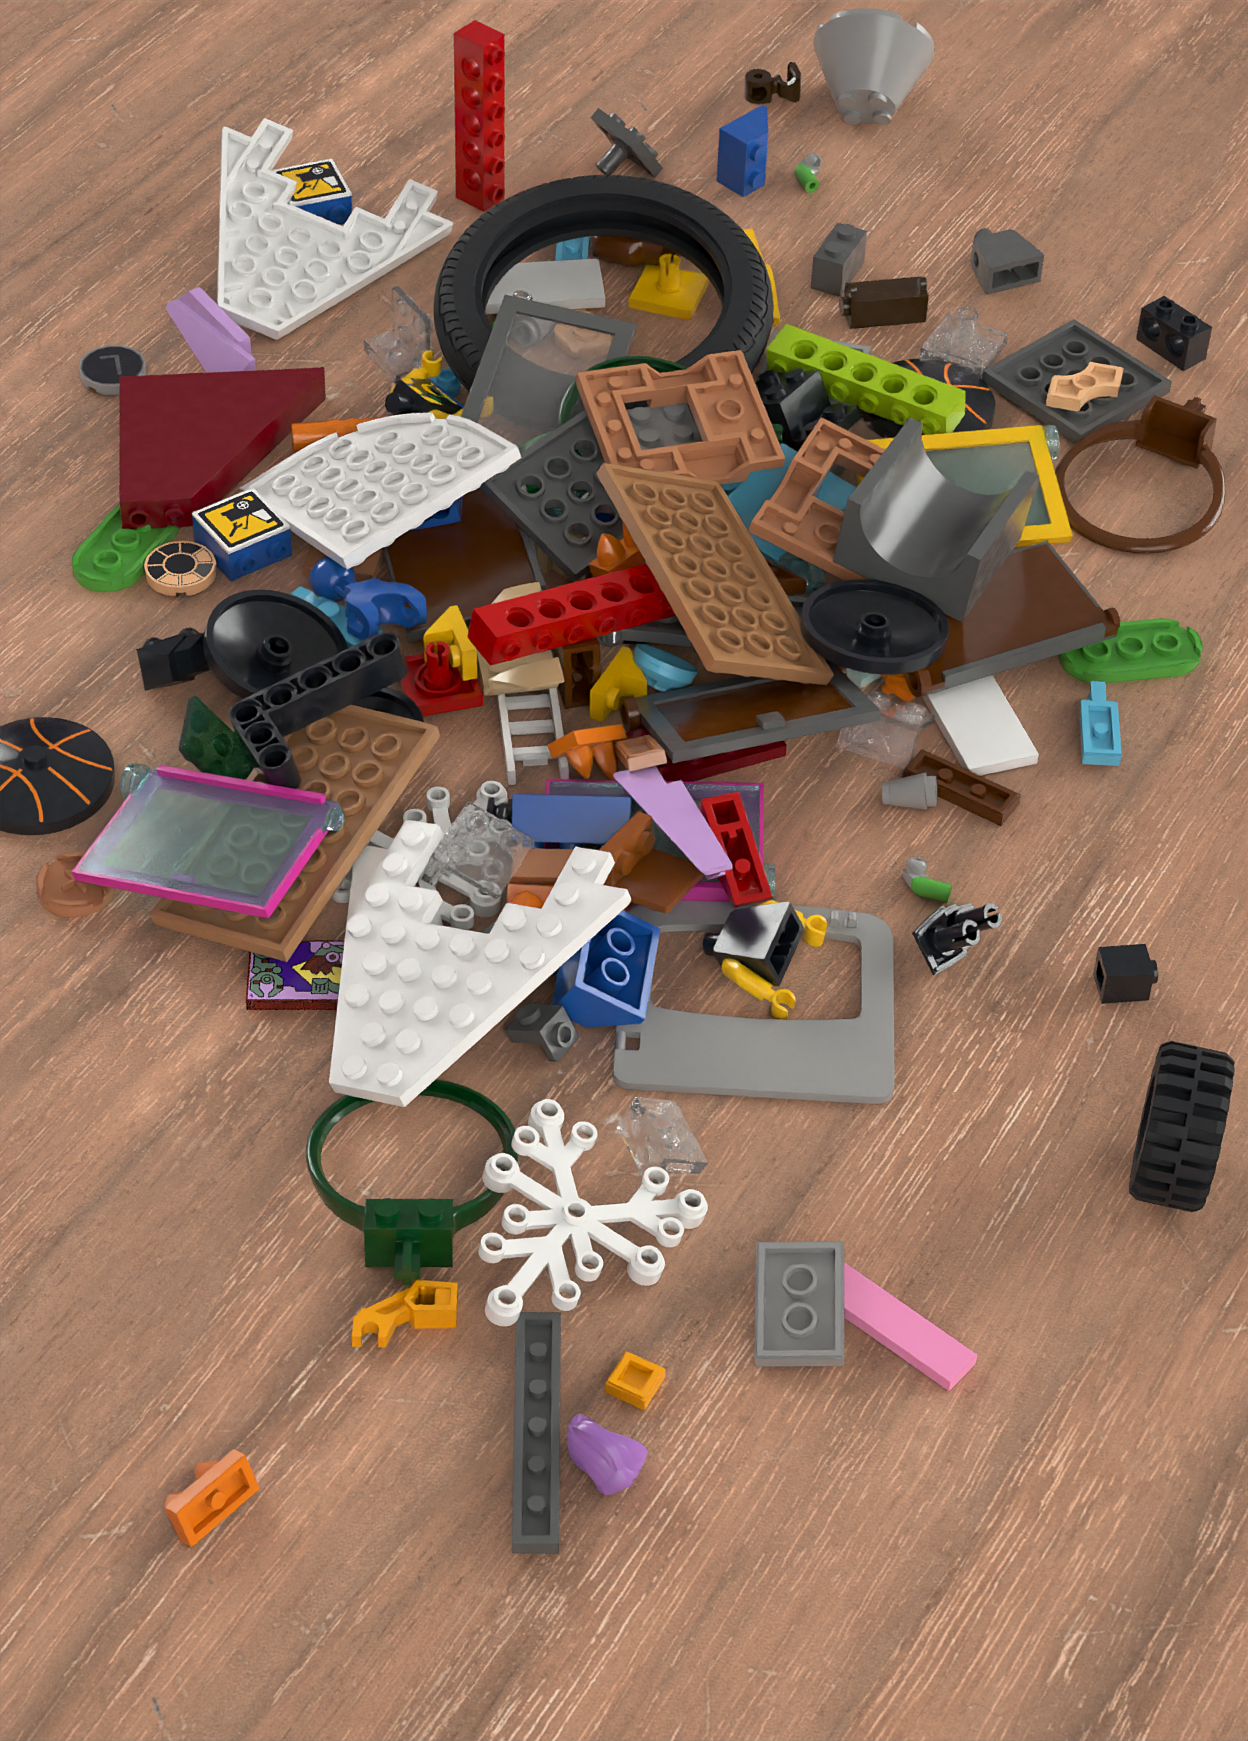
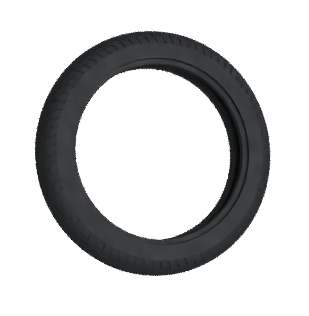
M589 175L573 177L572 179L565 178L529 188L505 199V201H501L482 214L465 230L445 259L437 280L433 313L436 335L441 351L451 371L469 392L492 331V327L485 315V309L494 288L501 278L521 260L534 252L562 241L589 236L636 238L670 249L689 260L701 270L715 288L721 301L722 311L715 326L701 344L689 354L674 362L686 368H689L708 354L742 350L752 374L765 351L773 321V293L768 271L757 248L742 228L715 205L689 191L667 183L632 176ZM505 345L487 394V400L493 398V413L527 430L546 435L558 428V415L562 399L576 378L556 374L537 367L515 354ZM581 396L573 407L570 419L585 410L584 404L580 403ZM646 400L624 403L626 410L636 407H649Z

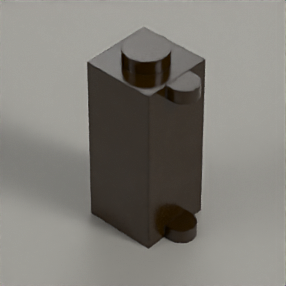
M919 276L845 283L844 296L839 298L840 314L846 317L850 329L926 322L929 300L926 277Z

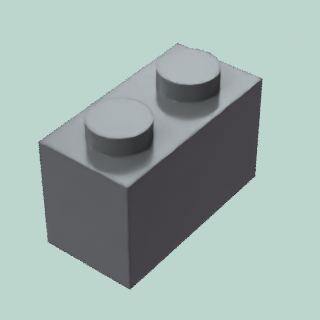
M837 222L813 256L812 289L841 297L845 291V283H850L864 264L867 239L866 230L855 228L850 224Z

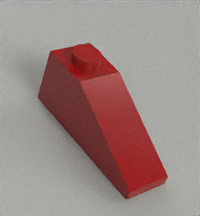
M739 791L701 799L698 808L732 863V869L725 871V875L718 877L733 908L772 900L773 896Z

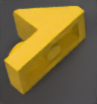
M457 605L450 606L425 632L424 661L427 663L426 647L429 643H434V654H436L437 641L445 642L450 647L449 661L451 667L458 668L462 680L477 679V649L467 638L468 628Z
M623 646L590 690V718L600 722H604L612 710L618 709L620 696L633 694L635 698L647 696V680L642 670L634 662L633 653L628 647Z

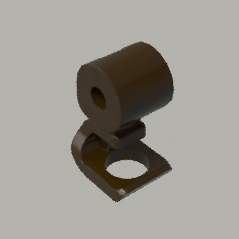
M794 62L788 63L787 82H784L780 75L772 77L770 72L764 69H752L745 74L744 96L752 104H768L772 101V95L775 93L780 98L788 99L794 103L800 100L801 72Z

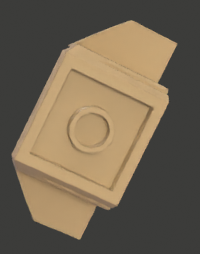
M528 583L504 589L492 604L541 591L540 583ZM477 650V667L484 696L558 688L559 683H564L559 657L553 658L551 650L492 666L487 663Z

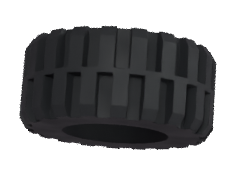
M1168 1041L1160 1045L1146 1093L1130 1174L1129 1193L1136 1200L1187 1212H1195L1203 1209L1219 1159L1233 1088L1235 1062L1227 1053L1175 1041Z

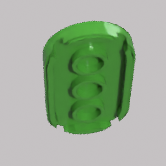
M119 503L74 552L72 556L73 576L81 586L96 592H113L130 587L145 573L144 564L146 557L155 548L172 542L177 536L180 527L168 525L166 528H151L150 525H146L138 529H122Z
M1159 618L1120 622L1117 637L1059 654V662L1068 674L1088 683L1090 681L1115 683L1185 675L1198 666L1201 660L1203 643L1195 630L1189 626L1186 630L1179 626L1178 621Z

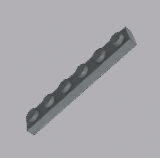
M521 1312L516 1321L512 1553L559 1554L561 1312Z

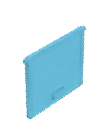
M783 443L780 445L785 456L783 467L752 472L748 476L747 481H743L728 496L747 530H749L752 520L766 499L770 500L781 484L792 460L798 453ZM829 471L820 486L816 498L845 512L848 498L857 487ZM750 533L762 555L780 566L788 569L799 558Z

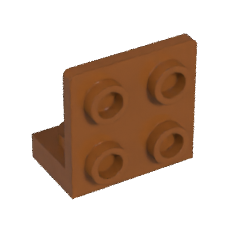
M638 811L598 850L610 852L615 862L603 885L627 889L632 899L631 902L666 914L701 880L704 873L690 861L653 849L655 836L652 833V816Z

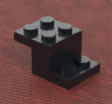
M796 368L788 372H778L777 369H771L760 374L759 380L755 382L771 424L782 425V443L797 452L821 417L847 431L862 418L858 405L843 406L842 403L831 405L819 370L804 371L803 368Z

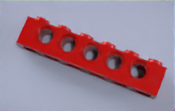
M474 20L454 32L456 198L485 212L505 199V50L503 33Z
M647 564L474 608L467 638L487 663L492 666L666 619L675 614Z

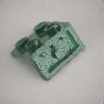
M197 696L189 698L179 743V751L182 756L200 772L246 780L253 771L254 766L242 749L235 731L233 732Z

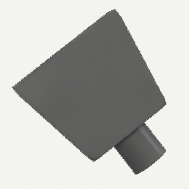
M983 228L974 236L970 264L984 292L988 295L1040 282L1044 254L1015 230L1009 229L992 233L988 228Z

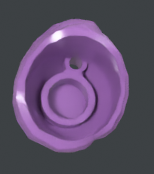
M582 1414L574 1416L568 1425L566 1438L568 1440V1453L575 1465L590 1476L595 1482L598 1492L605 1496L617 1494L632 1486L634 1480L639 1476V1471L644 1466L648 1449L632 1438L604 1429L594 1420Z

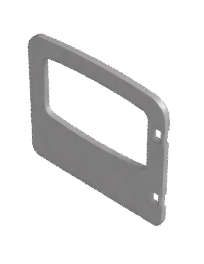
M679 901L666 914L653 911L642 905L633 907L628 913L660 928V933L722 931L730 912L735 909L753 907L762 903L733 908L731 902ZM792 905L795 910L803 913V918L808 919L811 915H821L826 919L827 929L824 938L851 942L859 946L861 950V1014L858 1017L835 1020H785L682 1012L654 1006L651 1002L650 988L645 1020L641 1024L616 1025L613 1066L614 1082L617 1086L627 1090L869 1104L888 1102L894 1093V956L891 928L884 920L868 913ZM626 1038H640L639 1050H625Z

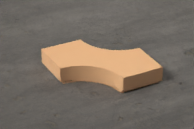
M1090 362L1085 370L1077 374L1068 376L1054 375L1051 379L1046 406L1079 412L1083 404L1094 398L1118 397L1124 368Z

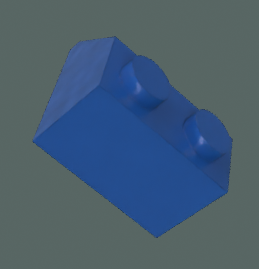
M761 105L719 128L717 182L742 197L765 185L768 152V112L766 106Z

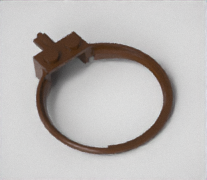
M1154 395L1143 410L1140 420L1109 424L1090 433L1074 445L1063 456L1055 469L1070 527L1083 537L1099 545L1131 553H1160L1176 550L1190 545L1205 536L1215 526L1222 514L1225 503V478L1221 464L1211 451L1217 418L1204 414L1206 405L1201 404V399L1199 397H1194L1193 400L1188 399L1186 404L1182 406ZM1134 439L1137 440L1135 446L1196 469L1202 465L1207 470L1212 481L1213 499L1203 518L1182 532L1159 538L1120 536L1089 523L1072 507L1064 487L1067 468L1080 452L1091 446L1113 440Z

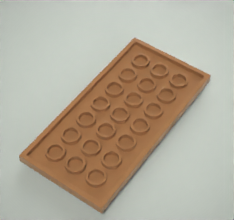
M602 463L597 476L604 486L605 492L613 502L618 515L631 534L632 540L636 543L647 566L653 573L661 591L666 596L674 614L679 619L688 639L693 644L707 671L737 674L745 677L769 678L776 681H794L803 684L827 685L834 675L826 660L817 654L804 640L800 630L801 618L719 482Z
M349 705L283 737L291 750L301 777V782L297 789L324 794L327 806L341 808L342 812L268 919L161 897L150 913L154 925L287 962L440 738L437 725ZM255 768L246 779L248 781L264 783ZM228 805L177 876L196 879L198 887L260 899L313 820Z

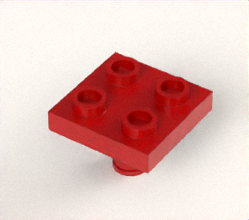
M437 641L436 654H434V643L431 642L427 645V663L424 661V653L405 656L409 670L407 675L398 683L401 692L416 703L422 716L483 706V693L478 679L462 680L458 668L451 667L449 661L450 647L445 642Z

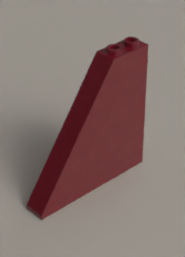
M324 367L120 377L119 503L122 529H138L146 525H150L151 528H166L168 525L177 527L193 526V512L217 503L225 497L291 433V423H301L326 399Z

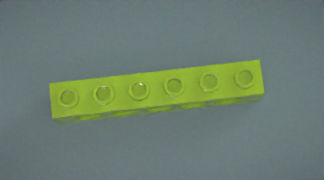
M789 324L784 325L766 349L767 371L777 369L778 372H788L796 368H803L804 371L819 370L828 397L852 406L858 405L860 409L868 413L889 419L897 424L905 425L908 419L912 418L923 423L922 433L926 435L952 433L965 415L964 390Z

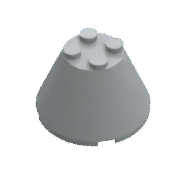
M871 8L841 11L831 15L830 21L824 25L819 24L814 35V49L835 107L843 115L845 123L858 125L864 122L887 125L891 122V117L929 68L934 58L935 46L933 39L920 24L915 23L914 27L902 21L901 14Z

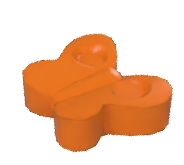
M905 673L893 675L880 674L884 679L881 690L885 694L894 693L906 702L912 701L915 697L907 685Z

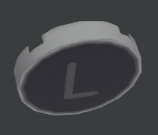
M107 345L95 348L86 353L79 363V378L83 386L87 389L90 386L96 390V393L101 395H119L120 377L143 376L147 373L146 361L143 355L134 348L123 345Z

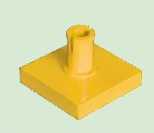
M671 254L662 255L659 260L660 265H646L629 297L628 308L691 321L709 285V279L704 274L679 269L681 261L679 256L674 255L673 263H671Z

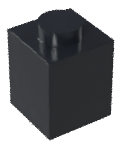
M1146 944L1098 947L1093 976L1101 1003L1149 1000L1152 984H1156L1158 981V967L1155 960H1150Z

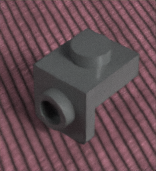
M527 1004L518 1010L516 1017L504 1029L511 1042L541 1044L549 1060L554 1062L560 1061L579 1037L563 1005Z

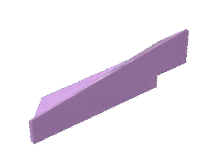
M200 287L186 292L180 298L167 304L166 310L206 373L256 370V359L251 355L250 337Z
M656 766L635 771L624 770L613 774L617 782L648 815L652 816L653 821L688 859L704 873L707 880L722 877L725 875V871L732 869L730 859L681 780L666 784Z

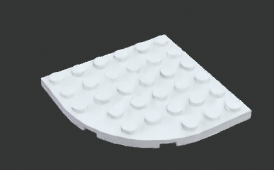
M409 413L378 418L357 424L358 431L339 438L337 433L328 435L296 452L240 487V490L244 492L254 488L290 525V531L348 570L364 562L366 557L380 548L391 545L396 538L408 530L419 527L424 520L436 512L450 507L455 500L464 494L478 489L489 478L506 471L511 464L521 459V455L516 445L469 419L456 415H449L446 419H435L433 413Z

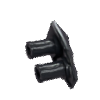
M189 627L181 630L178 635L162 640L157 637L150 638L144 642L141 648L136 649L145 691L195 680V676L210 671L203 652V633H199L196 629Z
M954 903L946 908L942 905L912 932L933 975L940 973L968 954L966 950L979 942L981 931L1000 926L1002 920L1000 912L990 916L987 915V913L999 909L995 904L988 903L978 908H974L972 903L957 906Z

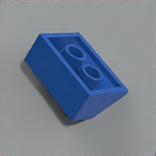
M513 794L511 841H521L520 848L544 849V842H560L559 849L583 848V843H599L600 849L632 818L633 798L625 796Z
M622 910L559 967L552 1005H563L570 1020L584 1027L641 1024L646 1017L660 928Z

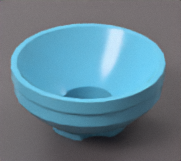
M636 644L633 660L642 670L647 684L655 689L667 692L685 687L693 682L694 677L698 673L697 668L669 652L646 644Z

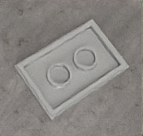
M844 1241L756 1242L755 1367L844 1366Z

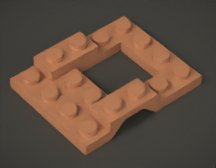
M742 350L708 354L686 370L659 373L646 363L577 372L575 383L605 463L717 481L720 485L747 481L750 472L783 467L785 456ZM646 400L649 408L688 403L702 441L641 450L624 403Z
M821 417L792 460L781 484L771 499H766L752 520L748 531L844 581L870 580L833 562L845 512L816 498V495L823 480L835 463L865 477L885 449Z

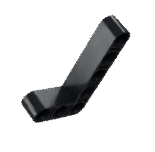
M393 633L375 635L248 696L231 707L229 717L238 741L265 784L297 789L300 785L301 777L291 750L283 737L402 680L407 675L409 667L399 637Z

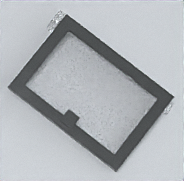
M522 290L515 291L513 296L505 294L461 417L482 425L516 445L520 453L558 428V415L562 399L568 388L576 380L577 372H585L606 360L628 355L636 331V324L533 301V297L528 292ZM581 396L573 407L570 419L585 410ZM578 449L582 457L593 455L589 449ZM553 466L548 469L554 475H563L567 472L562 467Z

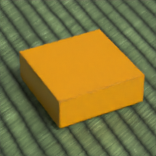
M626 1351L606 1381L605 1393L645 1410L664 1381L666 1369Z

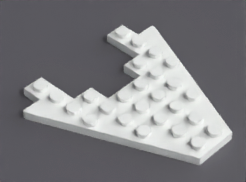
M264 118L252 137L226 126L222 129L217 305L235 323L278 340L450 235L454 222L430 213L429 211L437 199L438 191L411 179L406 183L385 219L355 207L344 226H340L288 204L296 191L297 182L273 172L272 169L292 140L293 130Z
M406 819L389 849L366 845L353 864L329 1077V1084L334 1092L401 1107L407 1106L630 904L632 899L627 889L603 885L615 864L611 853L575 847L542 909L506 903L491 932L486 934L430 924L443 900L436 890L414 886L444 836L438 824Z

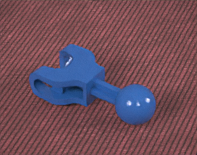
M328 556L316 562L310 572V585L316 596L325 597L335 602L345 599V616L348 618L347 632L359 640H366L378 635L377 626L398 624L406 628H412L426 624V599L421 592L408 584L384 582L378 578L356 582L353 567L347 570ZM405 602H407L412 609L404 607Z

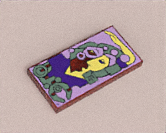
M302 940L287 962L249 952L246 1010H337L345 940Z

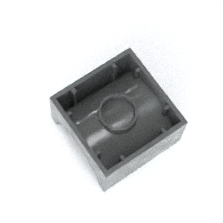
M909 418L848 498L833 562L870 580L894 583L914 590L933 601L944 614L963 622L1021 539L1039 476L1026 470L1014 488L1000 494L985 495L962 489L946 479L934 467L923 446V423Z

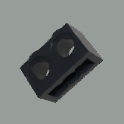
M1162 296L1141 308L1136 340L1182 371H1185L1206 359L1212 326L1182 308L1173 300Z

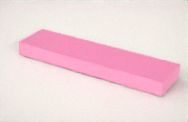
M844 1262V1318L950 1391L976 1364L977 1354Z

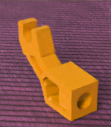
M416 1280L412 1287L368 1308L363 1307L353 1318L352 1347H362L363 1336L367 1333H375L378 1335V1348H386L396 1327L407 1321L414 1329L457 1328L458 1283Z

